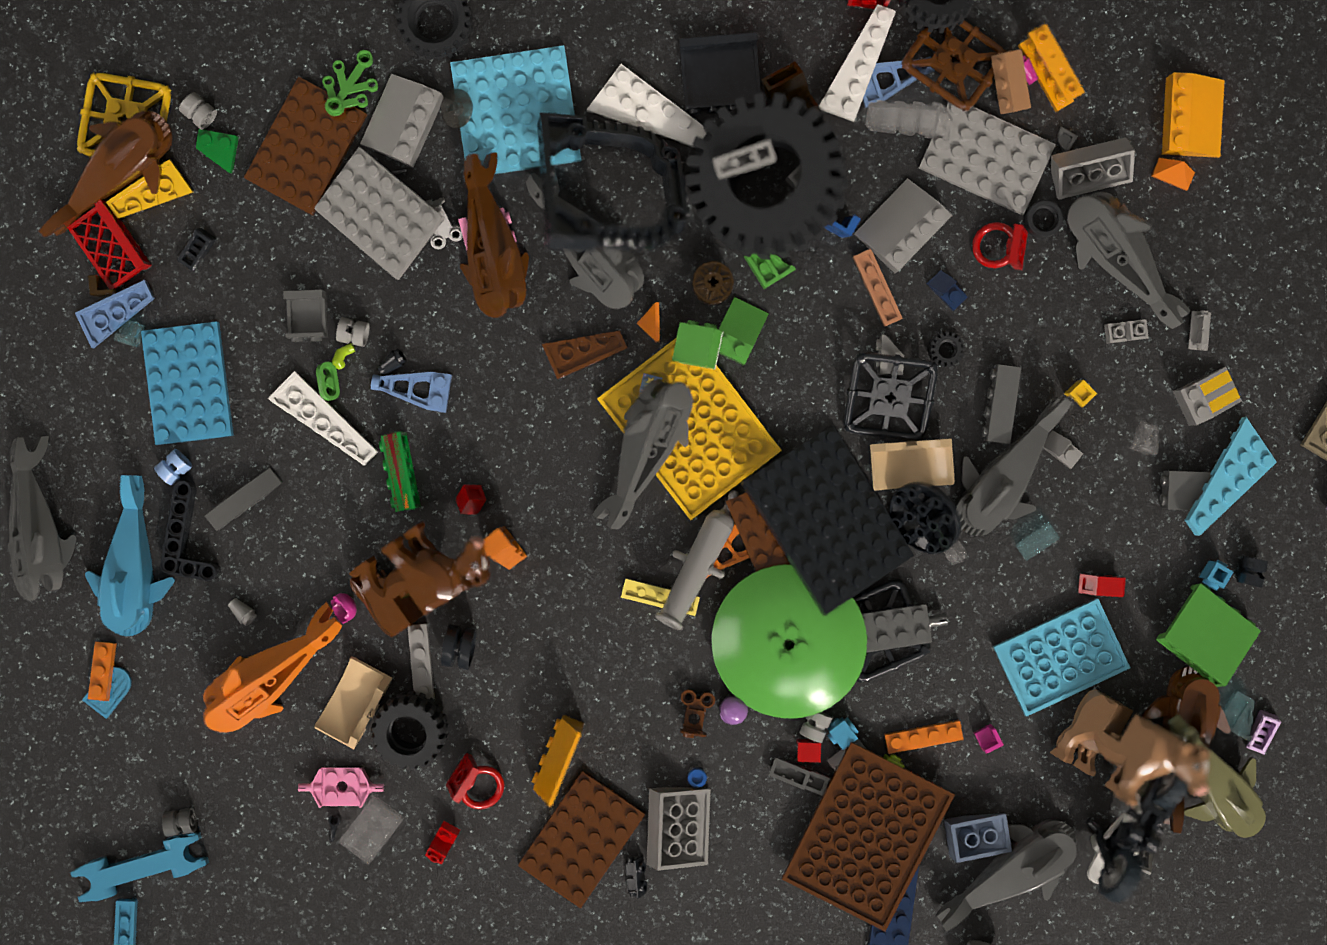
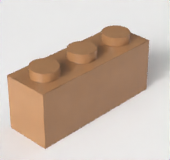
M1022 49L991 56L1000 113L1006 114L1031 108Z

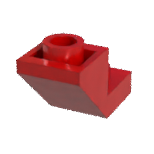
M1082 573L1080 574L1078 593L1124 597L1126 578Z
M443 821L425 856L434 863L442 864L460 829Z

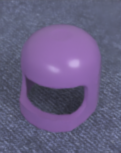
M735 695L728 696L721 702L720 715L724 722L731 725L739 724L747 717V705L741 699L736 698Z

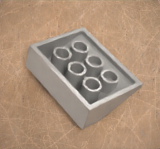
M391 74L360 144L413 168L442 105L443 95L425 85Z
M907 178L854 235L871 249L888 268L897 273L942 227L952 214L936 199Z
M661 787L649 789L648 866L658 871L708 865L709 788Z

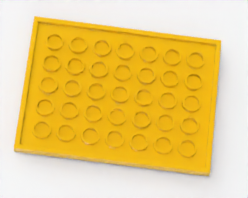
M675 338L597 399L624 433L628 421L624 419V415L641 393L639 391L644 373L661 377L668 384L675 381L681 382L690 389L693 407L687 420L689 427L688 446L683 447L677 441L674 449L656 473V476L687 517L692 520L782 450L717 365L714 370L672 361L676 343Z

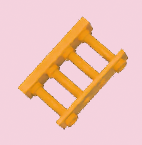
M1044 24L1028 34L1030 38L1020 43L1018 47L1020 50L1022 49L1023 55L1027 58L1029 57L1039 77L1037 80L1053 109L1057 112L1073 103V99L1085 91L1048 26Z

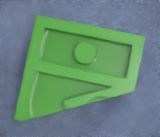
M751 254V257L744 256L763 289L796 270L794 266L786 264L777 255L772 254L770 259L766 260L761 259L757 254Z

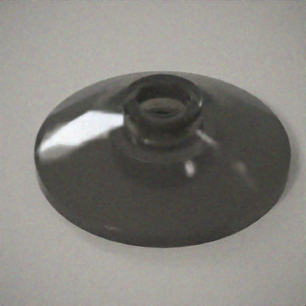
M462 89L450 90L444 96L441 103V116L444 122L452 128H461L469 122L473 112L471 97Z

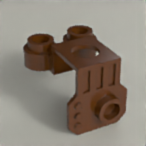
M685 689L681 693V701L687 707L684 726L680 728V733H683V736L687 738H694V736L706 737L707 733L702 731L706 708H711L715 704V697L711 692H704L700 698H696V694L692 689ZM687 693L692 694V698L689 700L685 698ZM709 696L711 698L710 702H705L704 697ZM692 713L700 716V721L697 724L689 722V716Z

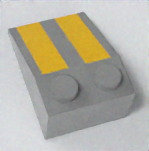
M1226 367L1173 391L1189 426L1203 423L1242 401Z

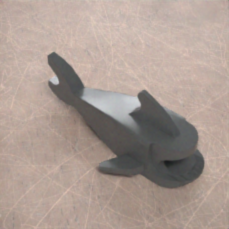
M533 173L526 180V185L531 197L543 209L541 178ZM555 174L553 182H556L555 205H563L578 217L587 215L558 197L559 185ZM595 247L594 252L564 250L571 265L579 275L571 278L570 284L586 292H592L607 307L620 309L627 306L633 300V293L638 291L643 285L644 275L642 269L631 251H626L625 249L614 250L613 248L605 250L601 247Z
M1097 192L1091 196L1087 195L1078 198L1072 204L1068 213L1069 227L1079 241L1076 245L1078 268L1083 270L1091 257H1093L1109 274L1148 303L1155 315L1165 325L1172 329L1181 325L1184 322L1182 317L1188 315L1191 310L1179 298L1165 292L1152 253L1142 232L1149 230L1151 224L1131 214L1124 203L1121 204L1117 198L1107 192Z
M661 379L652 380L644 386L635 403L625 413L624 419L628 421L624 430L617 495L610 496L602 501L593 513V516L598 519H604L609 515L607 527L610 529L618 530L625 524L633 510L635 501L667 460L677 441L683 447L688 446L689 427L687 420L693 407V398L690 389L686 385L676 381L668 384Z
M1059 398L1054 399L1043 410L1035 424L991 461L979 474L969 457H963L961 483L965 488V492L957 501L956 508L961 520V529L964 532L973 536H983L992 532L1002 520L1017 519L1036 511L1034 505L1019 501L1033 474L1048 433L1064 416L1072 404L1067 398L1062 400Z
M49 436L39 437L32 452L27 450L24 437L16 438L13 440L10 451L13 478L9 513L8 550L11 557L15 586L20 595L28 601H34L38 597L40 582L48 591L60 589L63 582V569L71 559L76 544L75 535H70L66 540H62L58 536L48 504L31 471L44 456Z
M1056 819L1044 820L1031 829L1023 824H1008L1009 836L1014 840L1011 843L1012 852L999 854L962 894L948 901L936 913L946 932L963 921L972 909L1002 901L1041 887L1043 899L1048 901L1059 881V876L1064 874V869L1069 867L1075 860L1077 838L1073 829L1063 821Z

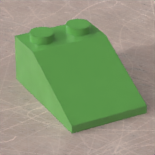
M734 297L719 328L720 331H723L719 354L745 365L769 313Z

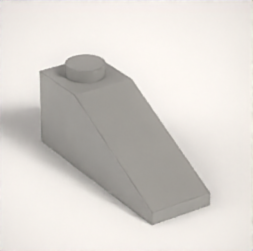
M770 140L713 159L719 179L751 171L776 161Z

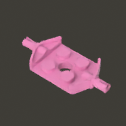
M321 767L313 782L310 784L299 783L298 791H310L319 808L322 806H359V808H362L370 793L384 791V784H373L364 768ZM344 781L347 784V790L341 791L338 788V782Z

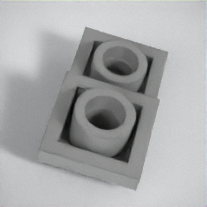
M1146 319L1104 325L1106 344L1149 338Z

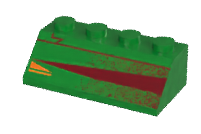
M396 432L381 436L379 447L385 456L383 467L385 471H388L389 478L386 479L388 489L392 492V497H390L392 509L395 508V512L421 507L407 432Z

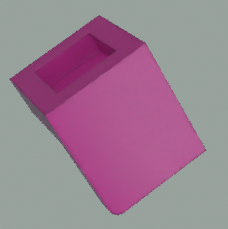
M991 724L973 732L981 749L986 754L1003 746L996 729Z

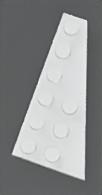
M620 64L587 108V112L622 122L625 125L629 123L634 127L642 126L645 131L650 132L651 130L661 137L669 138L693 147L692 143L696 136L703 139L706 135L702 124L622 64Z

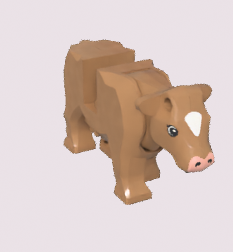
M1096 689L1090 690L1083 697L1077 707L1072 724L1058 737L1056 748H1053L1050 752L1060 760L1072 764L1074 752L1078 747V759L1073 765L1091 776L1096 774L1094 765L1096 754H1102L1107 761L1117 766V770L1111 775V779L1107 781L1105 786L1114 791L1115 796L1133 806H1136L1138 803L1136 791L1144 781L1174 771L1186 782L1190 792L1196 795H1203L1209 790L1207 777L1210 770V751L1204 745L1187 743L1169 730L1159 727L1150 720L1137 715L1134 716L1124 735H1120L1133 710Z

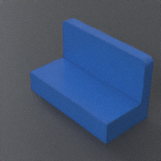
M855 215L844 218L841 225L834 222L833 226L827 224L825 229L841 238L852 236L860 218Z

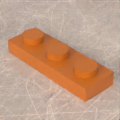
M95 642L88 699L109 701L117 643Z

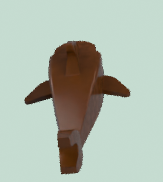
M141 111L122 124L114 121L91 125L89 130L104 137V139L91 156L68 204L57 211L38 232L43 237H48L53 233L56 236L68 230L67 227L79 219L86 211L93 208L95 203L100 200L104 201L142 175L147 182L150 192L157 194L162 174L159 159L169 150L172 144V131L166 120L153 111Z
M473 153L466 156L464 163L465 183L468 188V264L461 263L460 269L473 288L474 297L479 309L489 317L498 318L503 316L508 308L520 307L525 300V277L528 270L529 255L527 253L520 255L513 234L487 187L496 172L497 153L487 154L483 166L478 154Z
M1190 666L1177 670L1170 678L1166 696L1157 698L1142 714V718L1147 720L1163 716V728L1170 732L1172 731L1169 721L1176 715H1179L1194 729L1200 737V741L1208 748L1216 728L1227 734L1231 731L1225 713L1221 709L1222 706L1219 704L1220 693L1218 688ZM1184 795L1181 797L1182 800L1175 807L1169 820L1162 821L1164 824H1170V829L1175 833L1182 832L1185 810Z

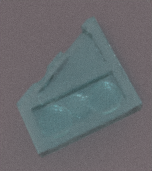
M1235 690L1223 711L1231 732L1250 742L1252 739L1250 730L1251 724H1253L1252 711L1254 710V700Z

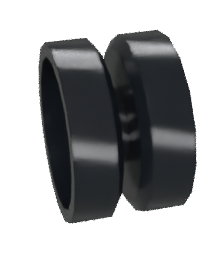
M449 624L443 641L442 666L452 667L457 658L459 669H470L476 644V628L466 627L461 637L460 626Z

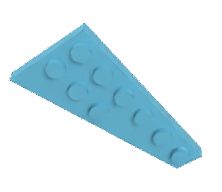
M1242 417L1239 421V428L1236 432H1233L1229 446L1223 450L1210 474L1212 476L1209 482L1204 484L1199 500L1194 502L1185 519L1194 535L1200 536L1277 463L1247 417Z

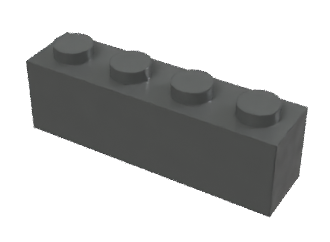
M998 364L994 365V368L991 369L990 380H992V385L988 388L987 392L989 406H986L984 417L987 419L986 425H983L982 428L983 441L1001 444L1011 443L1021 374L1020 367Z

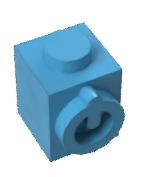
M1208 561L1199 577L1203 579V584L1217 591L1218 588H1225L1233 571L1228 569V565L1222 561Z
M843 717L831 721L830 727L827 728L830 732L827 735L834 745L838 743L842 750L858 739L855 735L858 733V730L848 717L846 719H843Z

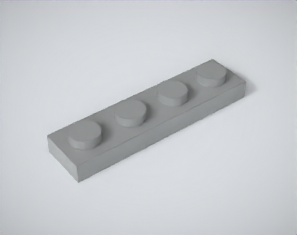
M428 623L413 624L408 627L413 689L415 695L423 693L426 694L425 698L430 699L432 697L435 699Z

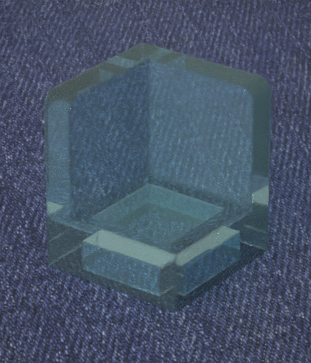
M128 320L124 324L122 333L115 334L114 340L139 347L142 338L141 331H144L145 325Z

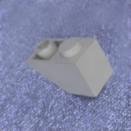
M881 335L876 340V351H879L878 354L892 356L900 354L901 357H904L886 335ZM875 361L874 369L877 370V375H891L893 363ZM899 365L897 376L903 375L904 365Z

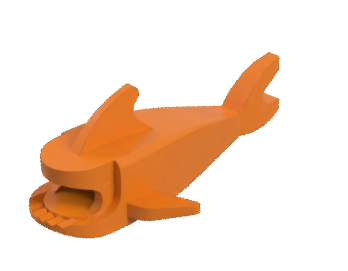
M327 602L312 617L307 627L306 635L276 645L246 659L241 656L237 657L228 670L218 676L207 687L203 694V700L207 707L204 712V722L208 728L218 732H232L242 728L254 718H262L283 710L282 705L273 702L286 690L317 650L331 642L342 627L335 617L329 620L333 609Z

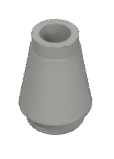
M237 598L228 604V607L240 624L247 626L257 617L254 609Z

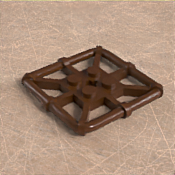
M966 20L960 25V27L970 33L964 43L955 38L949 28L946 27L944 29L945 40L940 45L929 37L930 32L925 27L923 31L918 33L916 41L905 54L901 62L902 68L929 87L932 93L936 92L955 107L962 109V111H969L985 89L990 87L994 78L993 66L986 76H983L972 67L976 62L992 60L991 56L1007 53V50L982 33L979 27H974ZM973 37H976L995 52L978 54L968 47V44ZM922 44L936 52L932 58L912 60ZM951 57L957 58L958 62L953 63ZM930 66L941 75L934 82L916 68ZM967 75L980 83L969 100L967 99L963 83ZM944 77L956 85L959 99L939 85Z

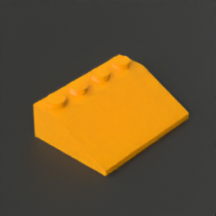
M1172 73L1166 78L1162 155L1220 157L1225 80L1193 73Z
M565 715L562 716L561 720L557 718L553 728L556 730L555 736H550L546 745L549 748L547 755L543 754L539 762L542 768L540 772H535L532 783H535L533 790L548 806H552L584 726V723Z

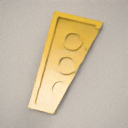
M169 159L161 164L162 174L157 194L150 192L145 178L142 177L108 200L106 204L117 219L188 195L194 191L172 160Z

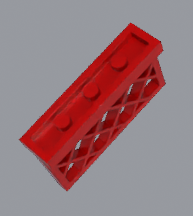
M100 200L95 203L93 209L67 228L108 288L117 289L143 269H148L152 265L121 219H117L106 204L107 201ZM98 212L101 216L100 225L91 224L92 216ZM80 224L86 225L85 236H80L75 230ZM91 226L99 227L98 239L89 237ZM104 228L112 232L111 241L102 240ZM89 239L97 241L96 252H91L88 249ZM102 242L110 243L109 255L100 253ZM115 244L122 247V257L113 256ZM100 255L108 257L106 268L98 264ZM112 258L121 259L120 270L111 269ZM126 260L131 261L135 266V269L131 272H124ZM110 271L119 273L118 281L114 284L109 280Z

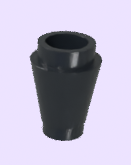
M399 349L392 350L377 368L381 374L385 375L404 366L407 359Z

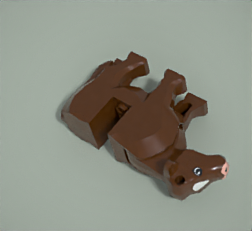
M422 521L403 534L405 539L408 540L412 551L404 547L402 536L381 549L383 554L388 555L389 559L396 565V568L389 575L384 570L380 571L381 575L377 573L376 558L372 556L349 573L352 577L350 579V586L352 591L364 603L381 630L388 636L394 637L420 617L455 598L462 591L472 586L483 585L488 581L491 573L489 571V560L484 552L485 542L482 537L474 536L465 543L464 550L456 559H451L438 551L433 543L427 539L424 533L425 523Z

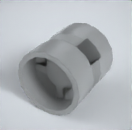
M196 92L189 94L179 107V111L188 119L192 118L193 123L201 130L207 128L217 116V111L210 104L205 103V100Z
M341 317L337 327L336 340L343 343L352 341L353 345L364 347L368 340L370 325L363 321L354 323L353 319Z
M820 712L807 716V722L803 723L799 733L813 741L822 743L826 735L825 728H829L832 717Z

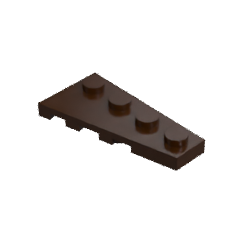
M620 331L542 344L557 379L628 349Z

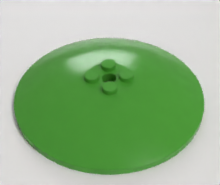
M791 564L767 567L741 580L724 598L713 624L712 652L716 668L723 682L736 698L741 699L748 707L772 717L802 718L830 708L840 701L853 687L861 673L866 657V627L855 600L851 598L829 614L823 616ZM785 640H793L795 646L792 649H786L783 645Z

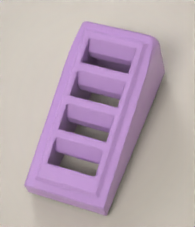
M1260 710L1246 743V748L1265 754L1281 724L1280 719L1276 715ZM1258 734L1264 735L1265 737H1259ZM1255 740L1261 742L1262 745L1255 744Z

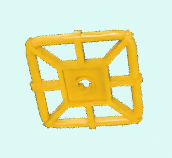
M93 72L87 83L83 109L80 110L82 116L77 138V150L79 153L91 157L95 151L91 148L104 139V137L96 135L85 143L90 117L104 119L103 123L115 121L122 124L120 120L124 115L130 119L134 114L147 111L148 108L163 99L160 115L167 122L171 101V89L169 86L135 79L133 76L123 77L106 73L95 74ZM102 81L127 85L125 99L113 98ZM95 85L98 86L107 99L105 113L91 111ZM134 87L159 91L143 103L132 101Z

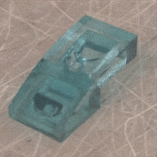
M1047 522L1034 530L1032 534L1017 542L1015 546L1027 561L1053 544L1060 537L1052 525Z

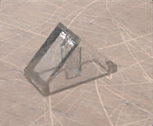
M1140 421L1130 449L1146 455H1157L1159 427Z

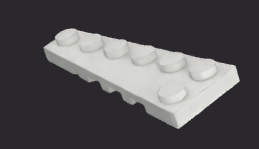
M879 4L876 6L819 105L820 110L853 122L855 121L895 15V10Z
M294 371L268 398L271 402L287 413H290L297 420L313 429V431L329 440V442L339 447L361 464L366 465L378 453L297 372Z

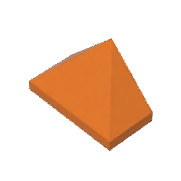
M1159 158L1151 176L1187 191L1195 172L1184 161Z
M655 302L637 322V325L655 342H660L659 302Z

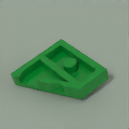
M199 129L196 149L232 174L239 137Z

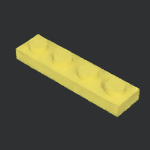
M626 578L621 598L663 608L671 589ZM696 596L687 614L696 615L700 597Z

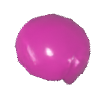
M345 593L333 596L331 606L338 620L344 624L353 619L357 612L354 599Z

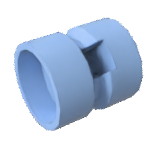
M174 449L166 456L167 460L160 461L154 467V470L167 484L173 485L180 479V474H185L192 468V464L186 456L177 449Z

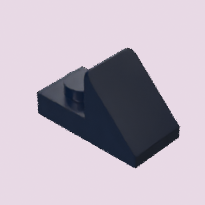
M941 270L927 283L952 311L968 298L956 285L957 281Z

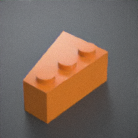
M505 526L498 528L484 539V552L486 556H490L509 570L527 557Z

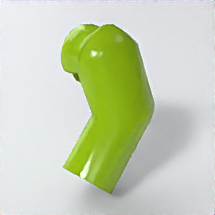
M350 343L336 350L332 359V364L336 369L345 367V356L356 352L354 345Z

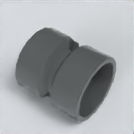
M191 807L181 809L179 812L177 810L165 811L162 815V828L165 836L179 835L180 832L182 834L194 833L197 828L195 810Z

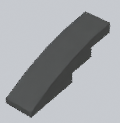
M269 468L215 507L205 517L214 529L219 531L247 509L257 504L283 482Z
M775 757L769 773L771 777L821 796L824 795L832 779L831 776Z

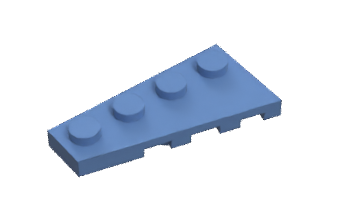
M143 280L76 312L77 319L91 348L98 346L154 300L155 297L148 282Z

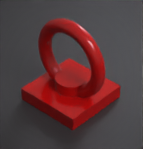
M989 223L976 233L972 243L973 254L980 264L988 268H1000L1010 264L1014 269L1022 270L1028 231L1023 225L1015 224L1013 230L1004 223ZM1000 230L1009 236L1006 256L996 261L989 260L981 253L980 242L986 233Z
M466 753L446 783V787L453 801L460 803L462 800L473 809H486L493 806L501 798L504 791V780L495 768L477 766L473 756ZM482 773L489 774L496 780L497 788L495 793L485 801L478 802L472 800L468 796L467 790H470L474 785L476 776Z

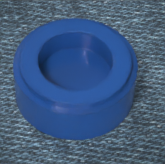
M695 767L689 771L688 782L691 786L699 788L706 783L707 775L702 768Z

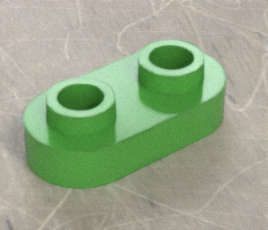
M331 362L321 363L316 368L319 394L322 399L331 401L340 394L337 370Z

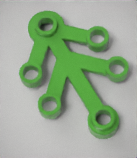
M362 50L357 54L358 64L347 81L344 74V63L340 60L333 63V69L337 74L341 89L337 96L334 91L335 81L333 77L325 76L322 82L329 97L325 103V109L329 115L339 116L344 112L345 108L357 105L364 108L368 105L366 95L359 94L356 98L345 100L348 94L365 90L370 92L378 90V83L375 79H368L366 82L355 84L364 69L370 67L373 63V57L369 51ZM364 59H368V60H369L368 62H365V63L362 62ZM341 65L342 68L336 69V66ZM327 81H332L330 85L325 84ZM371 83L375 84L374 87H369ZM365 99V102L359 103V100ZM334 105L339 106L337 109H332Z

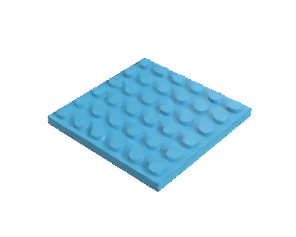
M565 46L450 62L464 158L466 159V156L477 153L483 166L487 154L497 153L495 174L539 168L537 123L540 112L575 115ZM567 148L559 152L555 157L551 156L552 166L582 161L580 150L574 151Z

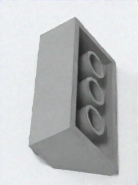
M1125 137L1051 155V174L1058 200L1133 182L1135 150L1128 139Z

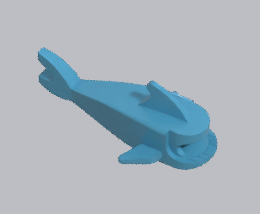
M121 475L120 494L124 509L114 533L102 574L99 576L91 571H87L85 576L93 593L98 597L97 606H100V616L104 625L119 635L133 636L142 632L149 625L152 619L153 603L160 601L174 584L175 579L170 577L154 583L152 560L142 510L144 503L142 476Z

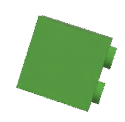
M695 321L680 322L672 361L715 370L723 331L716 329V325L705 323L704 326H698L699 322Z

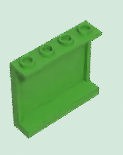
M1201 583L1191 585L1192 593L1167 631L1159 634L1156 640L1205 679L1214 683L1216 687L1226 686L1261 630L1256 627L1254 622L1240 615L1239 610L1226 604L1222 597L1212 593L1207 585Z

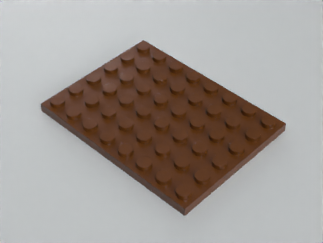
M851 742L783 873L782 880L886 931L955 794Z

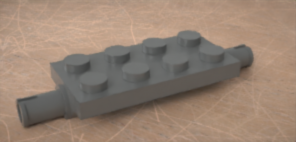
M927 604L861 613L866 627V653L931 643V627L948 625V621L944 620L947 619L946 613L929 616Z

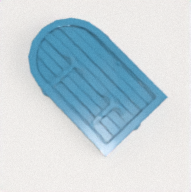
M114 667L109 701L88 699V693L82 701L107 719L125 695H127L132 682L130 674L121 667Z

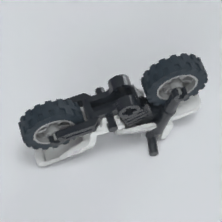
M1174 771L1144 781L1136 791L1137 805H1132L1127 810V813L1124 811L1107 831L1091 817L1086 821V824L1096 832V834L1091 836V844L1096 854L1087 870V876L1089 880L1098 884L1099 893L1112 902H1123L1137 888V884L1142 878L1141 874L1144 871V868H1142L1144 862L1138 856V853L1145 850L1152 854L1157 851L1161 839L1156 836V833L1161 834L1164 828L1160 826L1162 821L1169 820L1175 807L1182 800L1181 797L1187 793L1188 786L1186 782Z

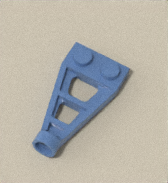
M902 61L876 63L862 99L865 108L884 102L917 80L913 76L903 81L899 79L897 69L902 68ZM930 66L923 67L924 69L922 67L916 68L924 75L935 71ZM882 72H890L894 78L893 85L885 90L880 89L876 75Z
M437 372L390 376L373 374L371 390H381L426 410L446 413L452 375ZM398 380L408 381V392L401 393L395 391V382ZM423 381L430 383L428 398L422 399L414 395L413 387L415 383Z

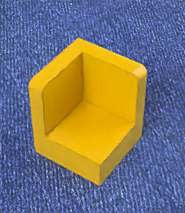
M1078 380L1064 394L1071 396L1080 407H1084L1097 393L1085 380Z

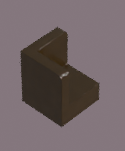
M113 275L109 277L112 284L118 281V276ZM88 276L90 295L96 297L111 296L119 292V287L117 289H109L101 276Z

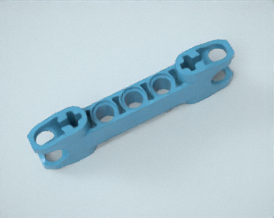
M201 833L179 834L163 840L165 849L109 865L107 856L94 859L70 872L72 877L84 876L91 883L90 891L78 897L79 902L99 901L117 894L116 885L171 870L173 878L188 875L192 871L209 863L208 857L195 858L190 855L188 849L189 844L202 838Z

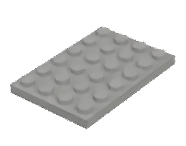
M948 102L918 168L1013 212L1024 215L1056 144L973 106L969 111H962V109Z
M358 147L315 206V210L398 280L445 219V217L360 147Z

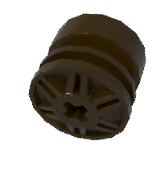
M714 261L707 262L701 265L694 274L693 292L697 299L704 304H720L731 294L734 283L733 275L724 264ZM711 278H715V281L718 282L715 287H711V284L708 283L711 281Z

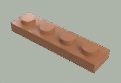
M869 249L853 256L852 258L883 326L886 327L903 319L872 250Z

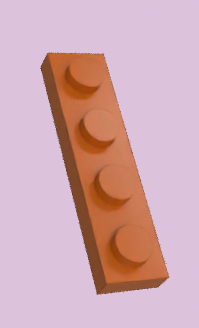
M960 720L884 734L888 754L964 740Z

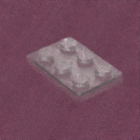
M374 795L338 842L369 865L404 820V817Z

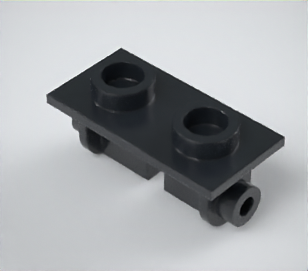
M643 855L637 859L635 857H627L625 862L626 874L633 875V878H627L628 893H630L631 897L637 896V899L645 895L648 888L647 881H645L646 864Z

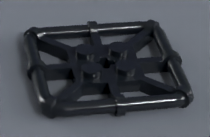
M877 353L857 354L853 364L850 386L846 392L848 398L844 415V429L854 434L877 436L880 439L923 440V436L928 428L931 407L934 406L935 402L933 397L938 376V365L928 360L901 357L900 354H895V356ZM866 360L893 363L891 377L877 375ZM861 364H863L873 378L871 391L857 389ZM900 364L925 367L910 379L897 378ZM930 373L926 398L911 396L913 384ZM890 392H893V396H895V398L891 401H888V399L885 398V396L889 395ZM855 396L870 397L868 408L852 419ZM909 402L924 404L919 430L907 415ZM871 414L884 415L881 429L856 426ZM889 417L903 418L914 433L887 430Z
M899 579L888 581L867 591L863 590L860 594L853 597L856 603L864 601L867 611L873 612L868 598L893 588L886 606L876 611L891 609L898 591H900L906 606L914 605L906 586ZM930 643L912 645L911 647L920 651L897 661H894L890 649H886L884 651L890 664L865 674L872 655L880 651L867 652L857 682L869 681L891 671L896 672L898 668L925 657L927 653L930 654Z

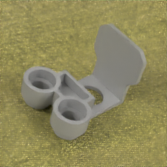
M444 197L435 201H425L445 217L430 238L432 247L442 249L446 245V238L448 237L452 241H460L463 238L459 225H452L448 220L442 204L445 202ZM454 231H458L459 236L454 237L452 233ZM440 239L442 243L440 245H436L435 240Z

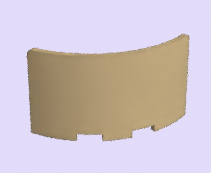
M952 439L870 445L874 490L901 488L903 485L911 482H924L933 486L953 485L955 483Z
M351 657L333 696L316 722L315 729L355 749L371 719L369 716L373 718L380 705L379 702L383 695H385L392 677L355 657Z

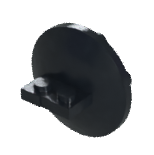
M911 482L903 485L893 495L890 502V517L898 530L899 528L901 529V535L908 545L924 553L938 554L947 551L957 542L961 532L960 516L952 500L939 488L924 482Z

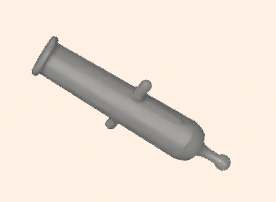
M736 490L730 491L728 500L738 496L739 493ZM727 504L721 510H714L708 514L689 553L684 554L677 550L672 553L673 557L683 561V566L661 612L655 615L660 622L677 630L683 628L681 623L708 575L712 574L719 578L725 576L722 570L714 567V563L733 530L734 522L730 516Z

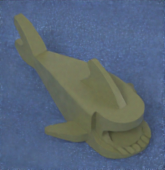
M1176 715L1169 721L1170 729L1177 737L1190 744L1204 745L1194 729L1179 715ZM1206 747L1210 751V770L1207 777L1209 790L1206 794L1198 795L1202 803L1185 808L1184 815L1201 821L1214 820L1222 829L1229 832L1233 831L1239 837L1248 838L1254 836L1262 829L1266 820V815L1262 808L1263 802L1253 790L1256 783L1255 758L1250 757L1238 774Z

